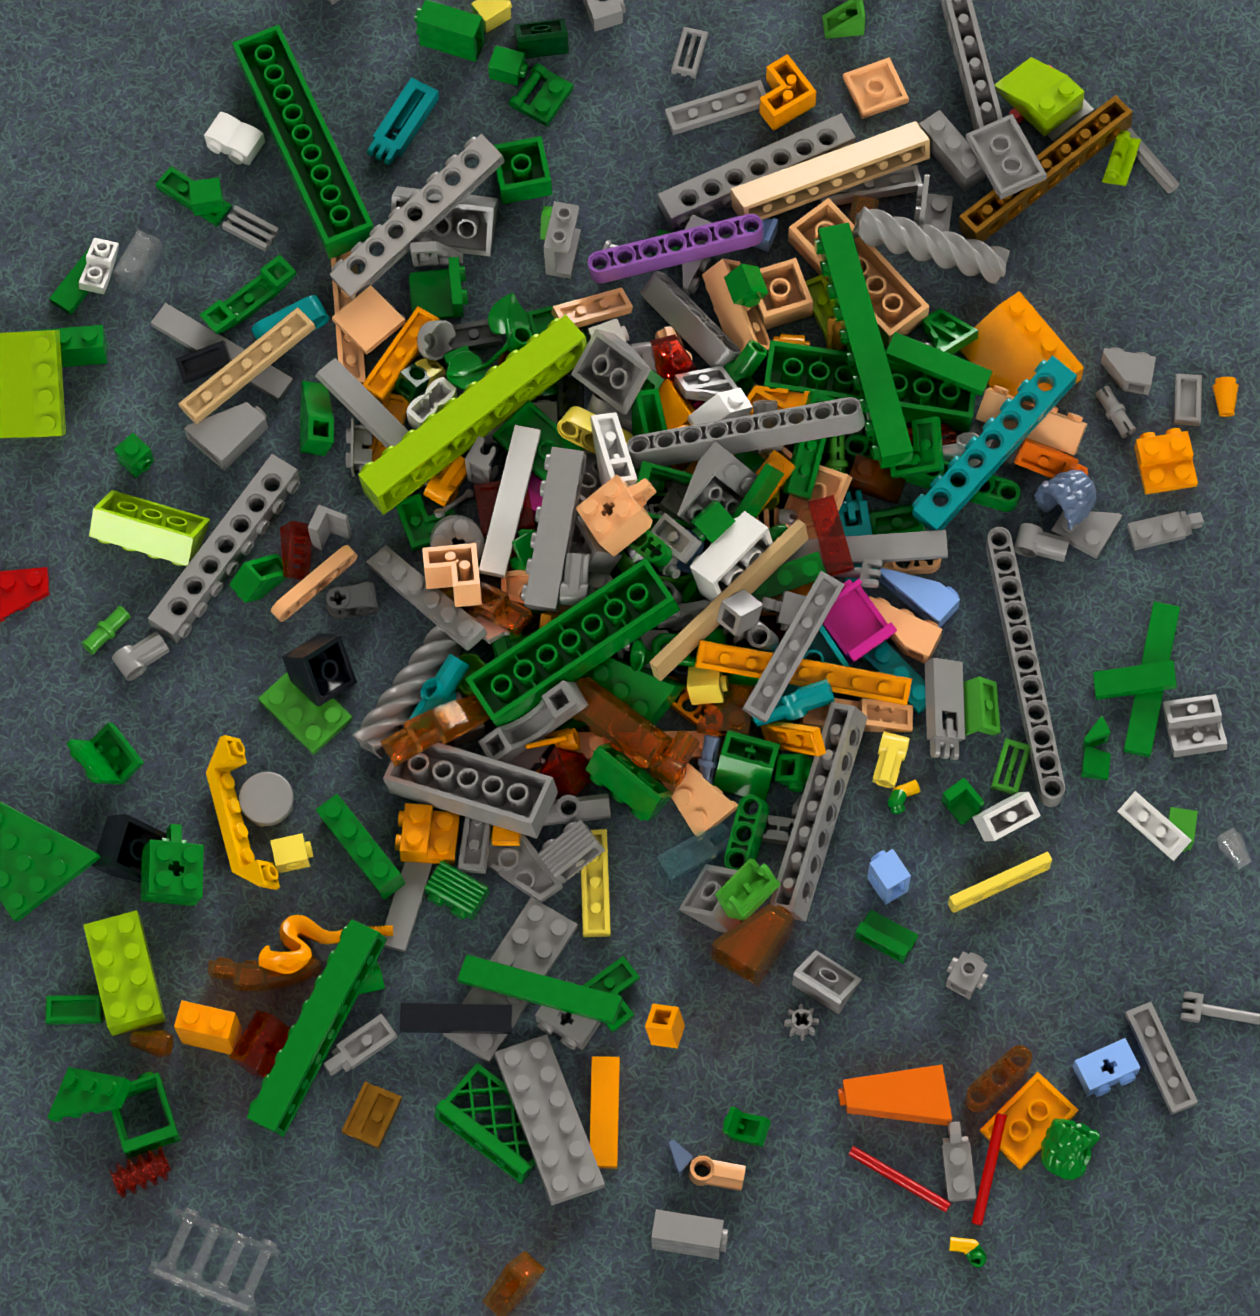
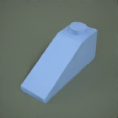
M886 568L880 569L881 575L877 580L924 620H931L937 623L939 628L959 609L960 598L953 588L945 587L940 582Z

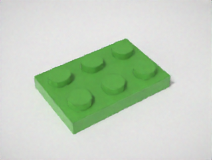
M285 673L258 698L259 702L313 755L353 720L352 716L334 698L322 706H316L290 681L288 673Z

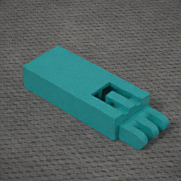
M411 77L374 133L373 142L366 154L372 157L378 149L375 159L381 161L387 154L384 163L387 165H391L396 155L401 157L439 100V91ZM393 127L400 130L399 134L393 132L391 139L387 138Z
M861 489L855 490V500H852L850 491L846 492V501L842 502L835 519L838 537L872 535L867 500H862ZM857 515L858 525L847 527L845 516H849V523H856ZM862 564L843 565V567L862 568ZM844 578V579H845V582H846L847 580H849V579H850L852 582H854V581H856V580H858V579H860V578Z

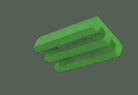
M1005 738L991 790H998L1001 793L1012 795L1018 793L1030 753L1029 744ZM1012 746L1014 747L1013 753L1011 756V760L1008 766L1004 783L1002 785L999 784L998 781L1001 775L1008 747ZM1019 749H1023L1024 754L1014 788L1009 787Z

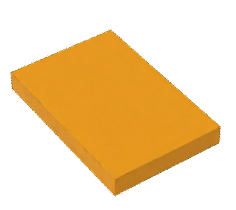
M1037 1072L997 1112L1007 1115L999 1151L1021 1170L1042 1149L1041 1142L1045 1138L1046 1131L1051 1126L1052 1121L1062 1118L1071 1120L1079 1110ZM996 1114L979 1131L989 1141Z

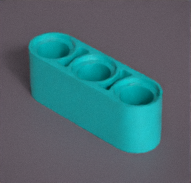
M310 295L258 321L253 325L251 331L256 340H258L297 307L315 324L314 330L324 326L330 317L317 295Z

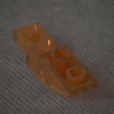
M480 581L482 605L462 606L460 608L474 618H477L479 615L518 636L533 617L532 611L510 600L508 593ZM453 587L438 588L454 602Z
M476 696L466 697L428 710L404 722L402 730L380 742L391 762L396 767L441 741L443 744H446L491 718Z
M312 956L309 962L300 970L291 974H282L261 967L258 961L245 960L244 963H235L232 959L220 957L216 961L209 960L207 971L210 978L234 980L233 985L236 991L254 992L280 989L308 980L322 972V964L320 960Z

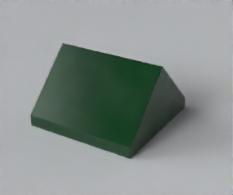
M564 18L514 24L517 48L519 52L525 53V59L569 54L568 32Z

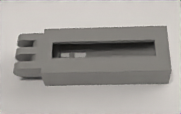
M932 658L925 662L927 740H930V755L934 758L940 756L941 759L950 758V760H958L959 742L965 740L963 662ZM942 711H944V713L946 714V719L943 720V723Z

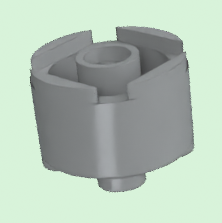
M448 515L434 525L430 535V547L453 545V538L456 537L458 540L463 538L461 544L476 543L478 561L480 560L484 551V538L478 525L472 519L462 515Z

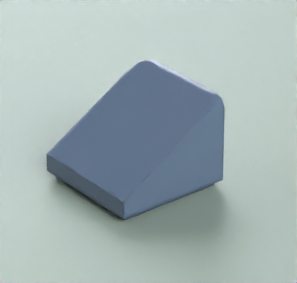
M671 1140L669 1142V1150L678 1177L681 1178L690 1168L693 1156L675 1140Z

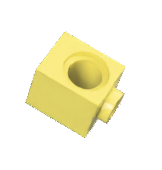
M303 833L270 840L278 874L310 867L309 858L314 857L311 842H305Z

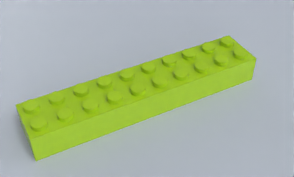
M566 314L560 319L552 320L545 331L529 338L526 345L519 351H512L502 364L491 367L486 372L484 378L469 384L462 395L447 401L441 411L437 414L429 415L419 428L408 431L403 436L401 442L386 448L382 452L381 457L375 462L371 461L365 464L358 474L364 494L382 515H385L468 451L478 436L486 437L491 431L509 419L528 400L532 401L574 369L587 346L586 336Z

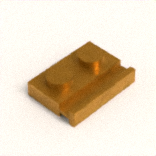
M365 1081L341 1130L342 1134L351 1136L360 1142L379 1149L401 1104L402 1097Z

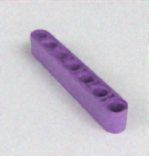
M746 214L596 251L588 258L590 277L596 283H607L753 247L760 244L764 238L763 223L758 215ZM749 228H756V229H757V230L754 231V232H747V231H746V230L749 229ZM724 234L732 235L730 238L726 239L721 237ZM700 240L706 241L703 245L696 244ZM675 246L681 247L678 251L670 250ZM648 253H656L653 257L645 256ZM623 259H630V260H631V261L628 262V263H621V262H620V261L623 260ZM598 265L606 266L604 269L601 270L595 269V267Z

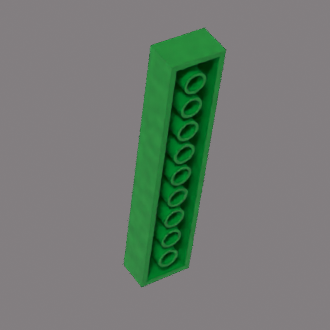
M278 24L233 42L236 60L328 258L332 259L351 251L357 243H364L370 237L369 234L374 225L280 25Z

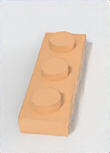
M621 287L553 306L551 314L554 319H560L566 314L579 328L632 313L633 306Z

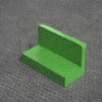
M979 676L963 682L965 736L978 731L989 735L1001 733L997 682Z

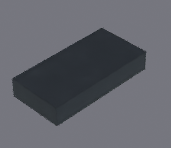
M223 340L176 358L182 381L185 384L214 374L232 361L226 342Z

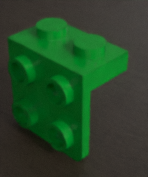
M459 257L448 258L449 269L413 272L409 275L412 313L419 306L439 319L464 317L463 305H468L467 289H462L461 282L466 281L465 266H460Z
M107 723L90 741L70 739L66 743L71 750V757L81 763L86 770V776L93 783L122 785L144 764L143 760L114 723Z

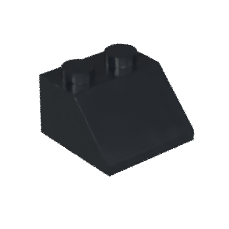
M319 633L282 656L290 681L316 706H322L357 683L340 634Z
M127 814L107 816L96 851L101 858L92 867L110 876L141 883L143 848L149 840L166 838V833Z

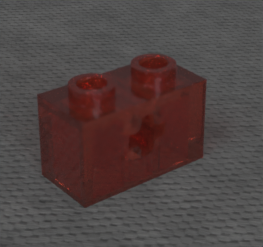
M257 1010L229 1058L250 1074L265 1078L275 1065V1057L278 1051L285 1046L288 1040L290 1027L273 1014Z

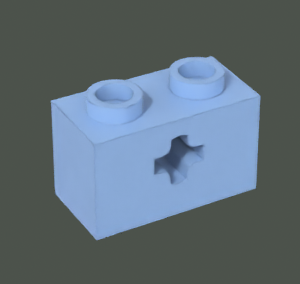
M893 849L888 852L883 850L875 854L869 863L867 879L884 905L908 892L911 875Z
M1126 1038L1075 1060L1073 1069L1087 1097L1094 1093L1096 1097L1108 1093L1112 1085L1120 1082L1121 1086L1134 1081L1140 1066ZM1104 1065L1108 1069L1113 1067V1071L1111 1074H1109L1108 1071L1102 1072Z

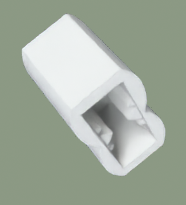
M220 112L204 134L207 147L212 152L227 154L231 161L239 165L241 163L250 165L265 143L264 134L260 130L224 112Z
M444 377L433 381L426 389L425 394L418 396L409 404L406 410L408 424L414 430L423 425V421L429 415L437 414L441 411L447 401L454 397L458 398L456 387Z

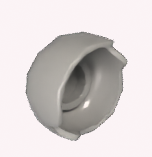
M445 320L428 321L422 325L417 335V346L421 355L429 360H439L444 357V354L451 351L450 340L456 337L453 325Z

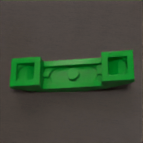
M279 254L260 269L259 276L224 302L219 299L199 314L200 318L215 334L229 330L249 318L279 294L294 278L296 271Z

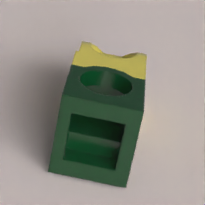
M420 359L400 372L394 389L411 403L433 381L444 377L446 369L436 360Z

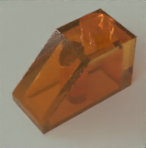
M526 1251L522 1252L506 1265L482 1302L498 1316H508L534 1288L546 1269Z

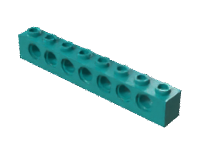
M1053 355L1048 361L1042 360L1034 370L1036 374L1032 379H1025L1017 389L1019 393L1013 399L1008 398L1000 407L1001 413L996 418L991 417L984 424L982 434L978 438L974 436L965 446L966 451L962 456L956 455L947 466L949 470L943 476L939 474L930 484L932 489L926 495H919L912 505L914 507L913 517L929 531L943 530L1076 384L1077 375ZM1040 383H1048L1052 388L1048 391H1042L1038 385ZM1023 402H1031L1035 407L1031 410H1025L1021 407V404ZM1013 421L1017 424V427L1007 429L1003 423ZM996 440L1000 446L992 449L986 445V442ZM972 459H978L982 462V465L978 468H973L968 462ZM955 478H960L964 480L965 484L961 487H955L951 484V481ZM938 497H942L948 503L940 507L935 505L933 501Z

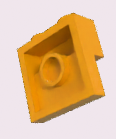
M1172 428L1167 430L1165 435L1155 436L1154 432H1147L1139 436L1140 439H1136L1134 449L1145 495L1197 487L1198 481L1192 460L1194 454L1188 431L1181 432L1180 428Z
M405 803V810L399 811L398 827H402V834H396L395 851H400V861L440 864L441 861H444L449 865H455L460 815L447 811H433V805Z

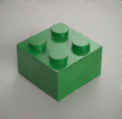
M541 136L493 145L503 155L505 161L495 171L502 205L552 195V182Z

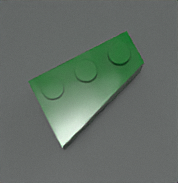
M616 653L586 673L595 684L642 727L655 726L687 686V684L677 682L668 677H665L660 682L654 677L652 670L642 667L640 671L635 672L631 668L630 659L625 657L623 659L619 658Z

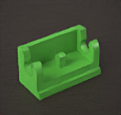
M749 859L714 895L729 918L746 921L781 884L776 880L765 863L759 867L755 859Z

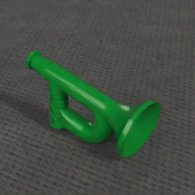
M660 633L653 639L651 650L644 645L642 640H635L630 655L632 670L638 672L643 666L649 664L662 650V645L668 644L679 633ZM690 653L678 665L693 667L695 666L696 657L691 656Z

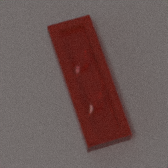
M834 495L808 501V508L827 574L833 576L854 571V565Z

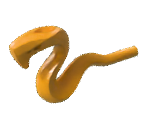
M289 916L281 923L279 935L281 942L291 951H271L270 946L267 945L259 954V965L282 974L294 973L303 968L312 957L310 947L298 936H304L320 944H336L340 941L342 930L328 931L318 926L306 916ZM393 925L370 927L380 932L383 936H393Z

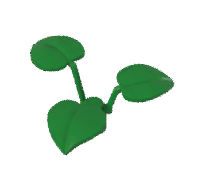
M510 293L498 300L490 310L487 318L488 325L493 333L506 335V344L483 365L481 359L472 352L462 351L455 354L450 360L446 372L447 379L455 387L465 391L469 384L484 378L486 374L485 369L493 364L505 351L508 350L510 353L514 350L519 351L526 345L529 338L532 337V333L529 330L530 324L527 313L518 303L514 293ZM558 381L538 397L558 395Z

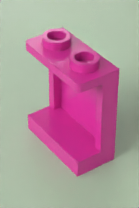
M849 579L843 583L845 584L822 624L850 665L897 632L892 622L889 624L886 622L862 589L860 579L855 582Z

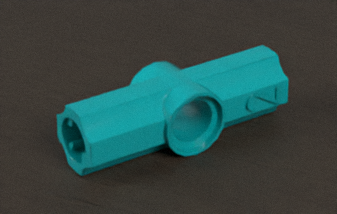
M449 653L435 678H430L423 684L420 692L422 699L407 723L428 735L441 712L450 709L456 700L455 689L470 666Z
M825 679L803 687L797 685L788 686L767 722L763 723L753 717L754 722L759 727L784 718L792 721L805 716L810 710L831 704V702L835 703L831 685Z

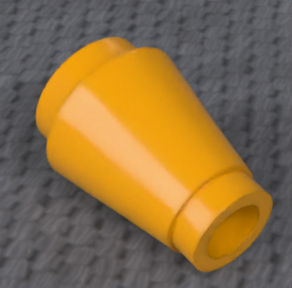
M1234 377L1216 378L1215 384L1212 387L1219 416H1234L1239 384L1236 383V378Z

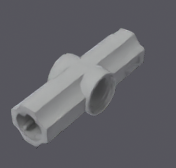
M608 793L581 797L564 795L560 799H555L543 826L568 825L579 820L591 821L611 818ZM567 806L576 808V811L571 815H566L562 812Z

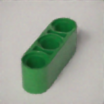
M755 795L744 796L738 804L724 857L725 866L729 869L739 870L741 868H737L735 865L736 858L740 855L744 856V864L749 859L757 861L769 815V806L765 800ZM757 802L758 811L750 815V805ZM750 828L752 832L751 837L748 841L744 842L742 834L746 829Z

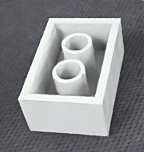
M746 511L739 517L734 518L736 522L711 543L702 554L698 555L690 566L700 594L710 602L773 543L768 527Z

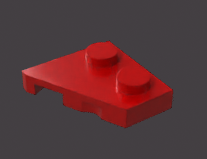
M47 567L0 571V622L5 621V618L14 612L22 611L29 607L31 603L40 601L50 595L49 570Z

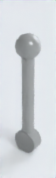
M466 489L462 496L447 506L436 509L434 511L435 517H444L445 512L465 499L473 498L474 491Z

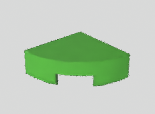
M544 206L541 214L540 239L543 240L546 239L552 206Z

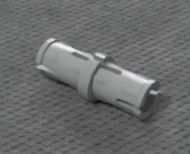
M1105 386L1104 392L1102 388L1098 390L1095 396L1104 407L1107 419L1112 420L1122 438L1127 437V432L1129 435L1133 434L1136 428L1126 415L1125 406L1118 402L1110 386Z

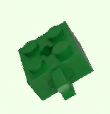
M170 824L167 827L166 838L149 840L144 846L141 871V902L195 906L203 897L204 845L187 843L186 840H182L180 824Z

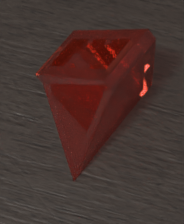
M559 747L553 749L538 772L553 777L558 790L555 799L561 798L564 795H576L591 781L589 778L591 774L585 770L588 765L585 754Z

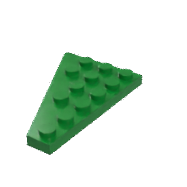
M0 801V901L13 921L18 922L101 857L98 853Z

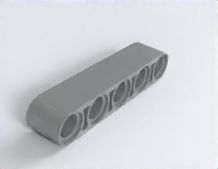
M654 271L640 291L642 297L711 367H724L730 361L736 360L741 352L738 346L671 278L660 271Z

